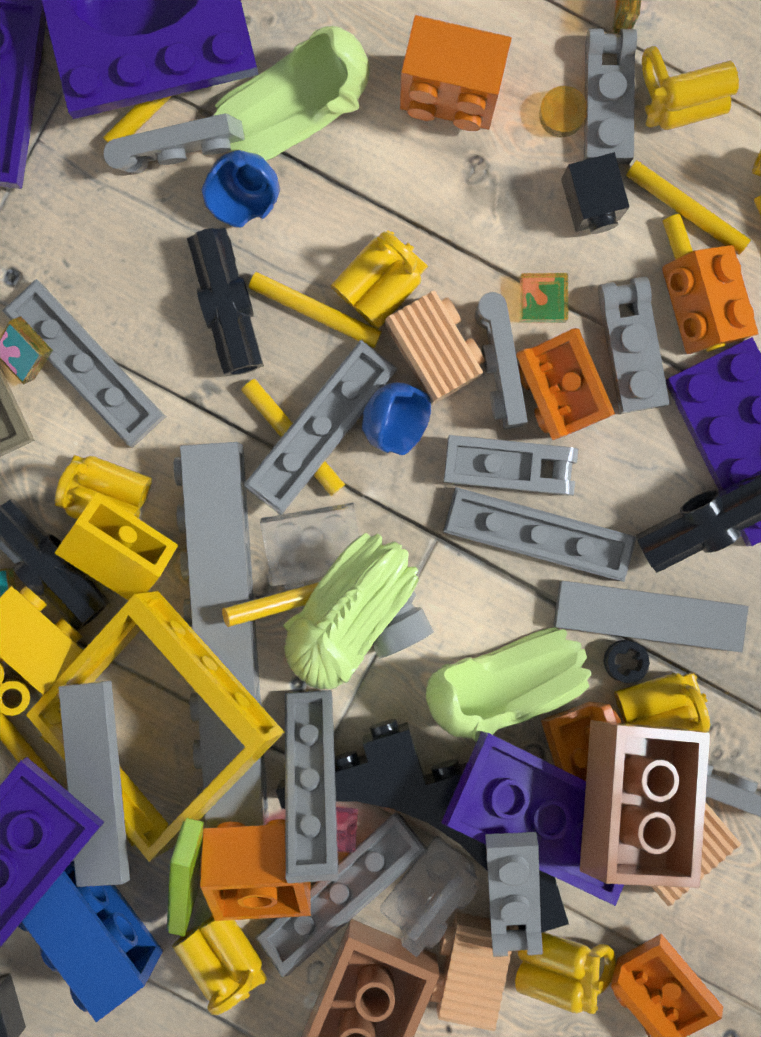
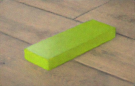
M186 818V821L182 823L170 861L167 913L168 933L184 937L198 892L204 824L202 821Z

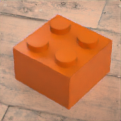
M415 15L401 72L400 109L406 110L411 117L423 121H431L436 117L453 121L456 127L466 131H478L480 128L489 130L512 37Z
M285 819L271 820L266 825L245 826L239 822H224L219 824L217 828L203 829L200 888L215 921L311 916V882L287 883Z

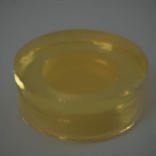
M558 86L551 89L544 96L539 109L541 126L547 133L555 137H568L575 134L581 128L586 118L587 102L582 93L573 87Z

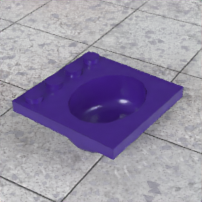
M42 0L68 113L73 119L259 75L241 0Z

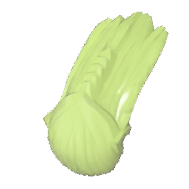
M325 26L315 30L308 40L297 44L290 54L258 76L224 95L215 105L217 111L213 116L227 113L242 121L245 140L230 143V151L241 150L256 153L268 161L323 129L341 114L358 110V99L364 92L369 79L370 65L361 43L350 32L337 26Z
M364 533L353 540L318 583L302 612L293 616L283 625L288 632L284 646L285 658H287L290 669L293 670V673L300 680L306 682L310 687L322 690L334 689L343 683L349 682L352 674L364 660V656L374 641L405 605L419 581L418 576H416L418 569L415 566L408 567V551L402 549V545L395 541L382 545V536L379 534L371 537Z
M557 627L537 631L491 653L473 659L467 657L455 664L443 665L442 668L432 673L428 680L426 688L427 705L433 719L443 730L458 738H473L477 742L481 731L493 735L498 729L519 724L541 714L548 713L573 701L590 687L587 679L591 676L589 669L582 668L583 663L587 659L585 649H581L580 642L566 640L567 631L565 629L559 630Z

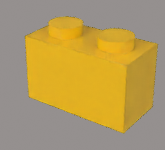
M96 492L55 551V554L129 601L134 594L145 593L150 590L160 578L178 544Z
M11 586L0 597V658L44 695L84 651L76 644L83 636L63 618L56 624H53L44 616L41 611L47 604L27 586L20 592Z

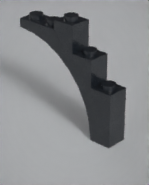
M396 719L386 720L369 727L371 733L363 736L365 755L358 757L357 751H349L335 756L336 802H361L391 808L429 823L459 843L488 872L486 844L441 823L468 762L459 764L457 759L444 761L431 767L432 773L424 775L408 722L398 725ZM284 779L280 780L276 789L281 809H285ZM539 870L542 933L568 925L569 922L555 877ZM518 925L519 930L525 929V925Z

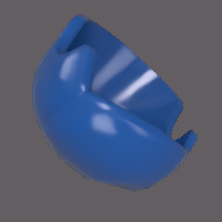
M235 150L226 153L215 161L207 174L201 191L205 206L217 220L232 227L242 228L250 220L258 217L264 219L271 212L274 204L277 202L280 186L274 169L261 155Z
M399 382L389 383L379 388L371 396L363 411L362 430L370 445L385 453L393 452L399 455L409 453L420 441L428 426L431 415L429 395L409 384Z

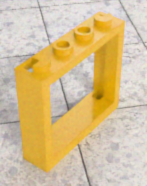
M159 591L134 594L26 714L41 732V738L46 743L52 745L65 761L59 686L94 682L142 630L245 746L170 825L120 767L126 835L131 846L135 845L149 862L176 845L182 823L186 821V818L199 821L285 733Z

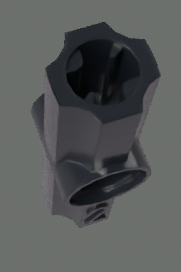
M209 228L198 231L193 236L187 238L200 285V288H197L199 304L208 329H212L220 366L226 377L253 372L263 367L264 364L251 317H254L251 300L244 278L239 276L231 239L226 228Z
M761 471L740 480L722 491L712 489L694 496L683 504L679 513L637 534L636 538L643 554L655 572L658 573L700 551L712 553L724 549L741 536L743 529L761 521Z
M8 500L0 506V549L15 563L13 570L19 579L39 596H45L77 631L81 630L94 620L110 601L80 569L55 554L62 541L50 533L46 534L16 500Z

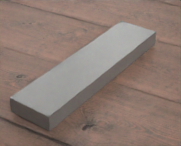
M34 280L2 310L129 447L133 448L166 417L39 280Z
M360 340L245 482L244 487L282 516L363 414L364 408L371 396L388 383L398 368Z
M458 487L454 489L443 532L622 582H625L636 542V536Z
M559 580L554 627L743 653L749 606Z
M112 681L59 686L68 792L104 821V824L74 859L77 887L122 885L130 880Z
M332 690L285 693V852L287 883L339 880Z
M395 812L338 863L339 880L317 881L311 887V916L276 918L255 937L281 977L291 974L429 851L400 813Z

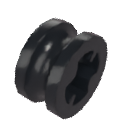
M627 640L616 641L610 645L603 659L604 668L608 675L617 681L628 684L638 682L644 678L650 665L649 655L645 648L636 642ZM630 648L635 652L632 659L638 660L635 670L626 669L622 675L617 670L621 665L615 663V658L618 653L626 654Z

